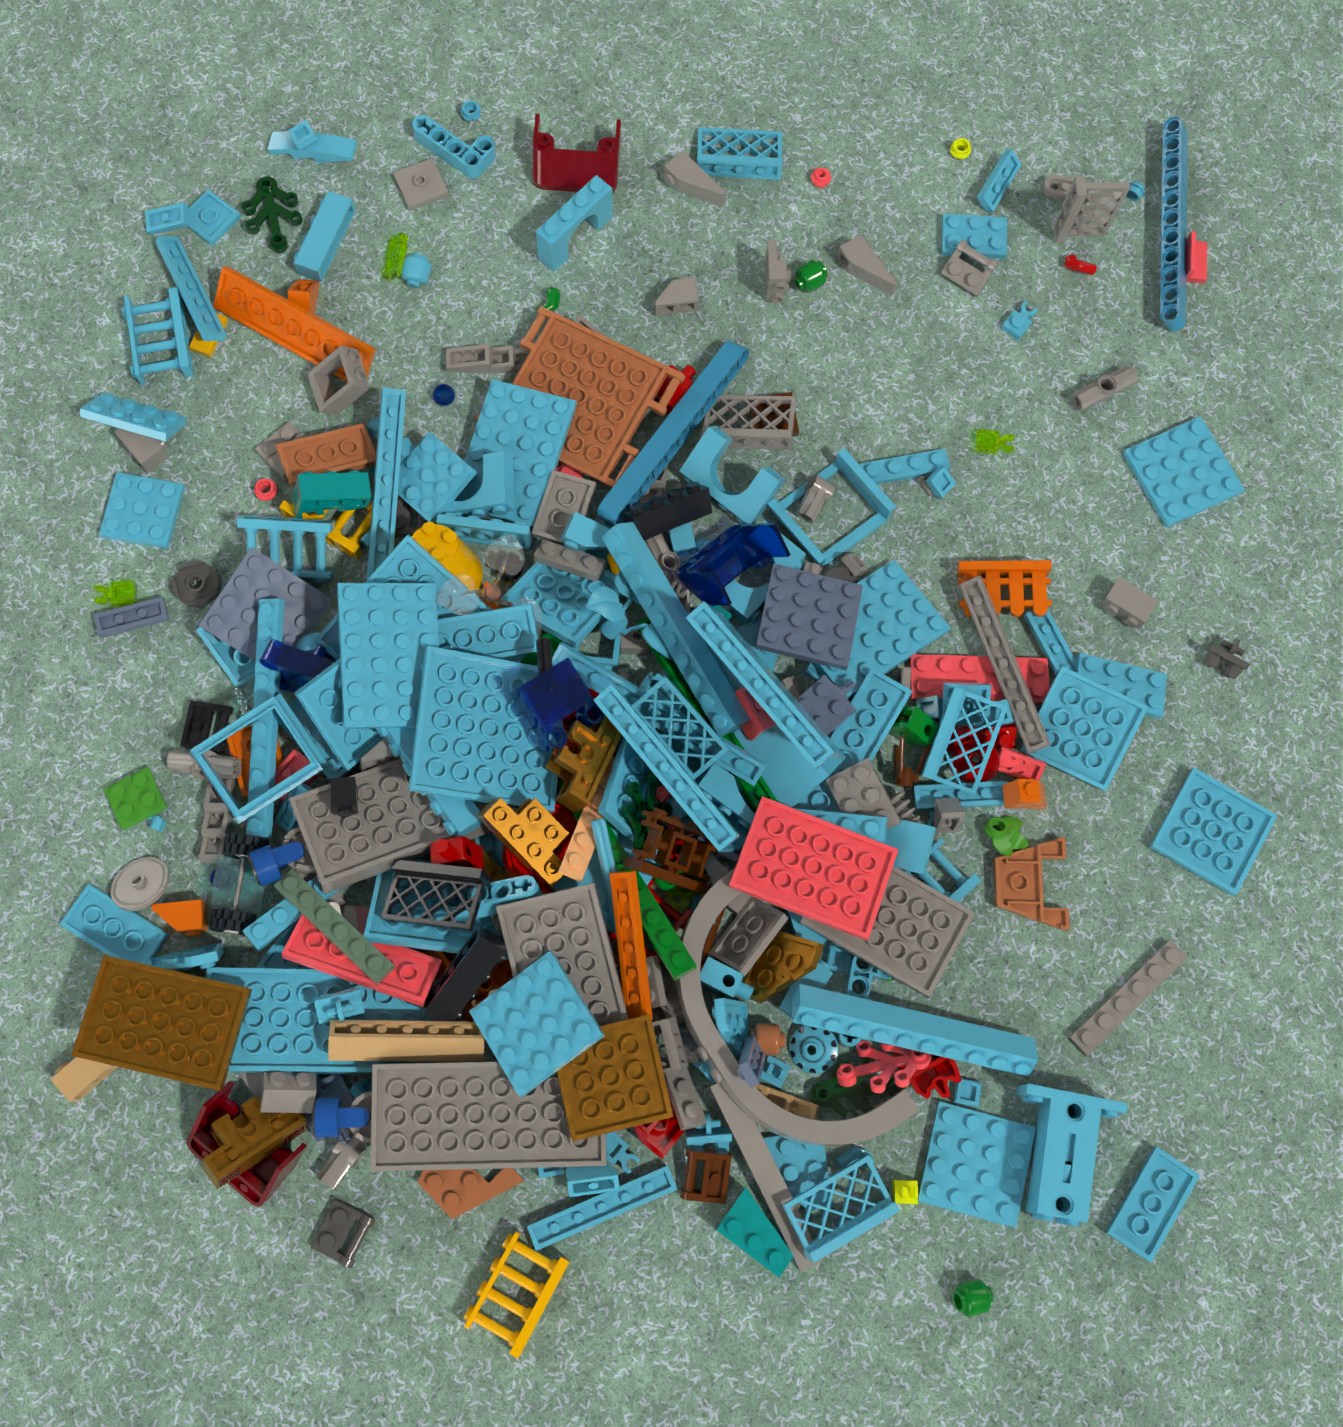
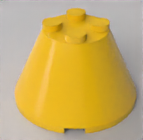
M433 522L424 523L411 537L477 595L483 580L482 565L477 554L448 527L434 524Z

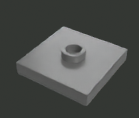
M433 158L393 172V176L409 211L449 197L447 187Z

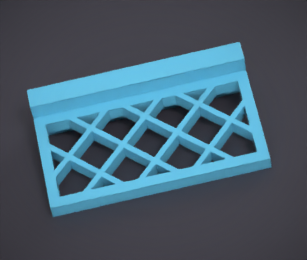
M698 127L697 165L709 176L781 180L783 165L782 132ZM702 135L712 136L714 139L707 142L702 138ZM733 137L735 140L728 143L724 138ZM753 138L756 141L750 145L745 139ZM777 139V142L771 146L766 140ZM718 142L724 146L719 151L713 147ZM739 143L745 147L741 152L734 148ZM760 144L766 148L762 153L755 149ZM706 150H709V151L712 152L713 154H702V153H704ZM730 151V152H731L732 154H734V155H723V154H725L726 152ZM751 152V153H752L753 155H755L756 157H754V156H744V155H746L747 153ZM772 153V154H773L775 157H777V158L766 157V156H767L768 154Z
M667 676L661 679L632 705L693 780L730 749ZM664 683L672 691L671 700L657 699L658 689ZM654 693V699H647ZM675 695L680 701H674ZM643 702H654L653 716H644L637 707ZM657 703L671 704L670 717L656 716ZM674 704H683L688 709L687 719L673 718ZM692 714L696 719H690V715ZM647 719H653L652 725ZM656 720L670 721L669 734L658 733L656 730ZM673 721L687 722L686 736L672 735ZM690 722L700 723L704 727L703 737L689 736ZM706 732H708L712 737H706ZM663 737L669 738L668 743ZM672 738L686 739L685 752H675L672 749ZM689 739L703 740L702 754L688 753ZM706 741H716L722 749L716 755L705 754ZM679 756H685L684 761ZM688 756L702 757L701 768L695 773L687 766ZM705 758H711L708 762L705 763Z
M952 687L920 775L975 795L1008 706L964 691L961 688ZM965 698L974 699L979 709L966 714L963 708ZM980 702L985 703V704H988V705L982 707L981 704H980ZM991 706L1001 709L998 719L992 722L988 721L983 711ZM960 711H962L963 716L958 718ZM981 712L986 724L973 729L968 717ZM965 719L970 732L958 737L954 727L956 722ZM996 723L994 730H992L990 725ZM988 727L991 738L988 742L980 744L975 732ZM953 733L955 738L950 740L951 735ZM972 734L977 747L965 752L960 739ZM957 741L962 754L950 759L946 751L947 746ZM988 745L987 748H986V751H985V753H984V750H983L982 747ZM979 749L983 756L982 762L972 767L967 754ZM944 754H945L947 760L944 761V762H942L943 757H944ZM964 756L969 769L957 774L951 761ZM949 763L954 776L947 779L938 777L937 773L940 766ZM979 768L978 773L976 775L974 769ZM971 771L975 779L972 789L963 786L959 776ZM956 778L958 784L951 782L950 780Z
M869 1155L863 1156L782 1204L804 1248L803 1253L806 1259L814 1263L900 1211L896 1202L892 1201ZM865 1163L870 1171L867 1182L855 1178L858 1167ZM841 1177L850 1179L846 1194L834 1191L836 1182ZM854 1181L866 1184L862 1199L851 1196ZM829 1184H831V1185H830V1189L824 1188V1187L828 1186ZM871 1186L878 1188L883 1199L875 1204L867 1201ZM819 1190L828 1192L825 1207L813 1204L815 1193ZM833 1194L845 1197L841 1212L829 1209ZM850 1199L861 1202L859 1213L855 1216L846 1214ZM799 1202L807 1204L803 1220L795 1218L790 1208ZM812 1206L824 1210L820 1225L808 1222ZM828 1212L840 1215L838 1226L833 1229L825 1227ZM807 1224L819 1228L816 1239L810 1243L807 1242L804 1236Z

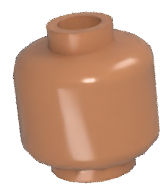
M757 1023L755 1029H751V1035L755 1034L757 1042L766 1056H777L780 1048H785V1033H781L778 1024Z

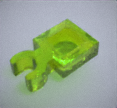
M977 429L975 452L997 454L999 449H1001L1005 453H1012L1014 446H1008L1006 442H1013L1015 436L1007 434L999 437V431Z
M135 581L111 582V588H106L102 585L94 587L96 592H103L102 597L94 598V601L99 605H104L109 601L113 607L137 603V583Z

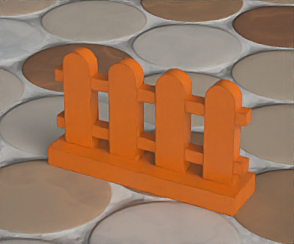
M1051 560L958 562L956 569L957 577H962L958 578V586L978 575L985 577L983 581L998 615L1001 612V608H1009L1010 614L1013 617H1020L1024 612V607H1032L1035 616L1043 617L1048 607L1052 606V600H1047L1046 585L1051 584V578H1046L1052 569ZM1000 585H1008L1009 600H1001ZM1023 585H1031L1032 600H1024ZM963 596V600L959 601V608H963L965 616L972 618Z

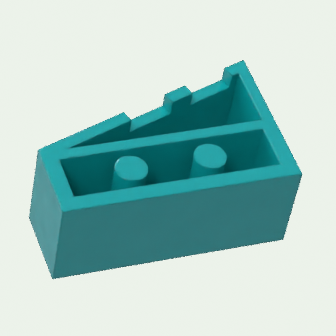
M354 470L348 473L328 471L320 474H315L314 472L298 474L292 492L295 518H303V513L316 512L317 516L324 515V510L338 508L339 512L367 508L372 498L368 472Z
M743 1187L715 1230L774 1275L780 1277L794 1255L748 1189Z

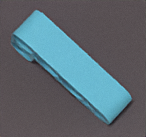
M425 115L415 117L412 122L415 139L421 145L469 178L481 176L496 159L495 142L490 136H480L469 146Z
M529 875L491 882L490 887H485L476 918L498 914L496 906L543 895V891L536 880ZM448 885L444 888V898L456 891L453 885ZM469 888L462 893L466 901L475 895L476 888ZM458 896L448 903L451 911H454L463 902ZM467 909L455 917L457 921H466L468 919L469 913Z
M854 955L850 963L844 994L868 999L872 978L886 981L892 977L883 974L879 969L868 964L865 970L859 969L856 965L858 957ZM854 981H859L863 984L864 990L862 994H857L852 990V983ZM837 1033L839 1044L845 1048L853 1047L861 1040V1038L855 1037V1039L847 1042V1037Z

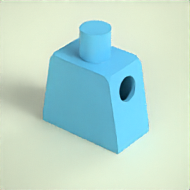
M710 957L707 958L700 973L701 987L727 999L733 1000L735 995L747 1001H749L754 987L742 982L744 976L742 973ZM731 980L733 986L727 987L723 984V981Z

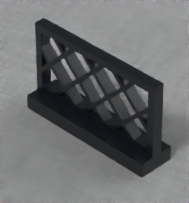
M394 859L392 869L395 871L381 919L390 922L473 931L485 887H490L492 880L483 869ZM401 880H408L412 886L400 893L398 889ZM425 883H431L433 889L422 896L419 888ZM448 885H453L456 891L444 898L440 891ZM469 888H476L475 895L466 901L462 893ZM415 891L419 899L407 906L404 899ZM437 894L441 901L429 909L426 901ZM459 896L463 904L454 911H451L448 903ZM401 902L404 910L397 915H391L393 906ZM422 904L426 912L418 918L414 917L411 912ZM445 907L448 915L441 920H436L433 914ZM467 909L469 915L466 924L458 923L455 917Z

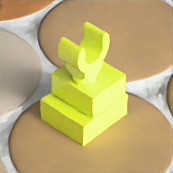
M891 1180L892 1201L896 1202V1204H918V1181Z

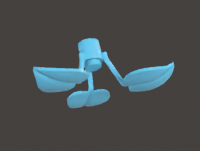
M621 571L615 577V585L622 595L628 597L624 606L619 603L618 595L606 586L598 587L592 592L587 601L586 608L596 611L608 619L601 625V631L605 637L614 639L620 633L626 635L628 632L643 628L642 635L646 642L669 660L673 659L652 623L649 625L643 623L627 628L628 619L625 616V610L632 601L639 605L641 604Z

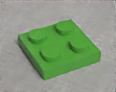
M149 767L104 788L117 821L123 830L168 808Z

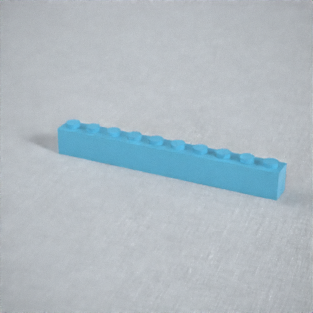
M633 522L615 524L601 537L717 734L723 736L737 731L751 720L703 638L686 619L688 613Z
M799 984L792 1000L793 1023L1028 1077L1038 1062L1035 1038L803 984Z

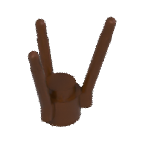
M900 737L899 746H894L895 786L912 788L913 782H919V775L932 743L925 747L915 773H912L913 768L904 767V737Z

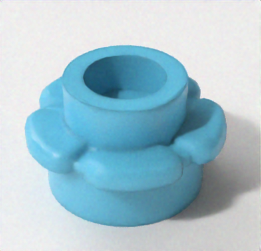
M473 100L464 102L461 108V115H463L466 121L477 120L481 116V107L477 102Z
M1139 181L1130 182V189L1126 196L1134 201H1138L1145 195L1144 185Z

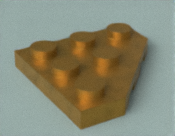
M779 931L743 978L742 982L754 987L749 1000L763 1003L815 970L824 945Z

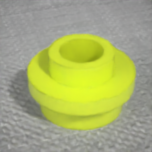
M965 138L956 139L950 147L951 155L956 159L967 158L971 153L970 142Z

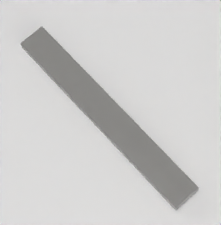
M978 575L959 584L1005 699L1008 700L1011 714L1027 753L1031 754L1050 746V740L982 576Z
M716 1082L709 1087L775 1222L789 1250L794 1255L793 1258L800 1272L822 1262L823 1258L815 1263L806 1259L803 1253L804 1248L782 1207V1204L793 1197L756 1122L732 1100L721 1083ZM797 1206L790 1207L795 1218L803 1220ZM806 1227L804 1236L807 1242L810 1243L813 1241V1238Z

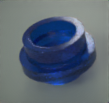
M440 384L433 391V399L440 406H448L455 400V391L447 384Z

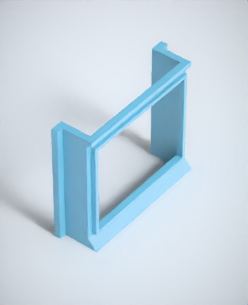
M845 448L837 453L836 461L818 475L827 480L840 470L877 514L823 554L785 511V509L805 496V487L808 482L779 503L775 498L767 503L770 508L769 511L776 516L814 562L822 568H825L889 521L892 511L896 509V505Z
M281 693L273 696L189 751L238 824L329 766ZM274 708L311 763L240 808L204 753Z

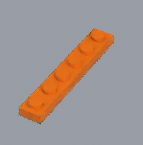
M636 871L609 873L623 996L628 1017L632 1019L650 1014L653 1022Z

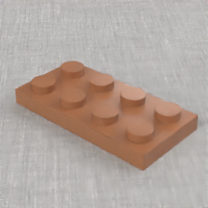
M364 423L276 444V451L290 487L295 486L298 474L303 472H314L315 474L328 471L348 473L376 465V451Z

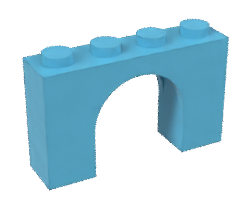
M596 175L536 231L538 259L553 272L569 259V240L575 229L584 219L595 229L599 230L613 217L612 187Z
M709 426L679 471L684 474L686 481L699 482V484L709 487L710 498H715L722 509L733 512L740 523L744 525L755 524L767 508V503L774 498L786 479L771 467L766 466L761 468L744 492L733 493L727 490L719 481L717 466L733 438L719 427Z
M505 451L483 454V482L479 491L468 500L453 501L444 513H454L459 517L477 516L484 518L485 515L489 514L504 515L507 511H514L513 458Z
M765 520L749 537L748 544L764 556L771 566L775 563L799 570L802 569L806 553ZM720 568L705 584L704 592L743 624L750 621L754 623L762 614L760 610L764 607L769 582L757 588L745 587Z

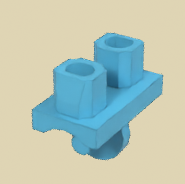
M359 987L313 998L319 1024L337 1019L344 1021L345 1017L365 1013Z
M704 1113L707 1122L703 1126L686 1129L685 1131L687 1145L696 1146L701 1149H705V1143H714V1150L728 1151L729 1142L732 1141V1132L729 1126H721L720 1119L711 1120L710 1113Z

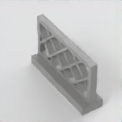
M1076 176L1054 222L1055 243H1064L1067 237L1105 236L1130 189V182L1085 183V176Z
M720 395L716 402H722L725 406L717 412L711 407L705 415L701 436H703L710 423L718 419L723 424L719 428L733 438L728 448L792 450L796 396ZM737 403H744L746 405L740 412L733 408ZM759 403H766L769 406L761 413L755 408ZM781 404H791L790 409L784 413L777 407ZM751 409L757 416L748 422L743 416ZM730 410L735 416L726 422L721 415ZM774 411L779 417L770 422L765 416ZM738 419L744 424L741 428H733L731 426ZM760 420L767 425L763 429H755L753 427ZM781 421H785L788 424V430L777 429L775 426Z

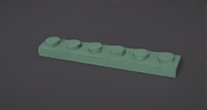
M293 869L274 885L276 891L376 986L395 969L394 964Z

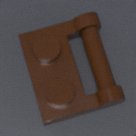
M696 1146L686 1147L685 1156L688 1158L684 1187L681 1188L680 1198L691 1201L725 1204L732 1159L731 1152L701 1149ZM697 1159L705 1160L701 1190L694 1189Z

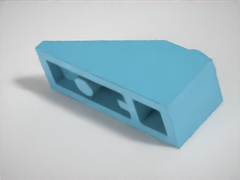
M574 512L569 517L560 541L565 543V547L577 551V549L608 550L601 537L610 528Z

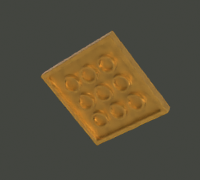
M650 1014L600 1026L605 1036L557 1071L572 1142L673 1117Z

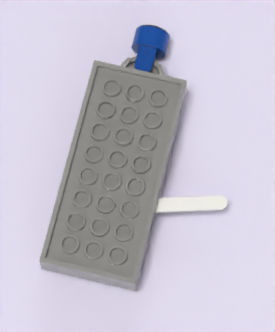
M397 759L349 776L356 778L358 794V813L349 817L333 815L330 784L290 797L292 811L299 827L290 830L284 836L283 846L271 850L270 845L249 852L250 855L247 856L258 886L261 885L263 887L281 879L279 870L289 867L297 873H316L324 894L391 870L394 859L415 861L431 855L430 844L432 842H436L439 839L454 838L455 836L447 833L443 825V819L440 815L434 814L429 804L430 800L426 795L422 796L419 792L408 791L410 776L407 775L402 766L403 761ZM473 801L480 811L488 804ZM510 807L514 812L517 810L515 807ZM482 823V826L464 837L471 840L491 831Z
M497 989L491 990L488 994V997L495 991H497ZM499 1062L372 1064V1091L365 1092L355 1098L350 1108H341L340 1098H317L313 1105L312 1130L316 1138L339 1137L341 1128H350L354 1137L362 1142L371 1143L370 1172L606 1166V1134L572 1142L557 1072L525 1096L520 1097Z

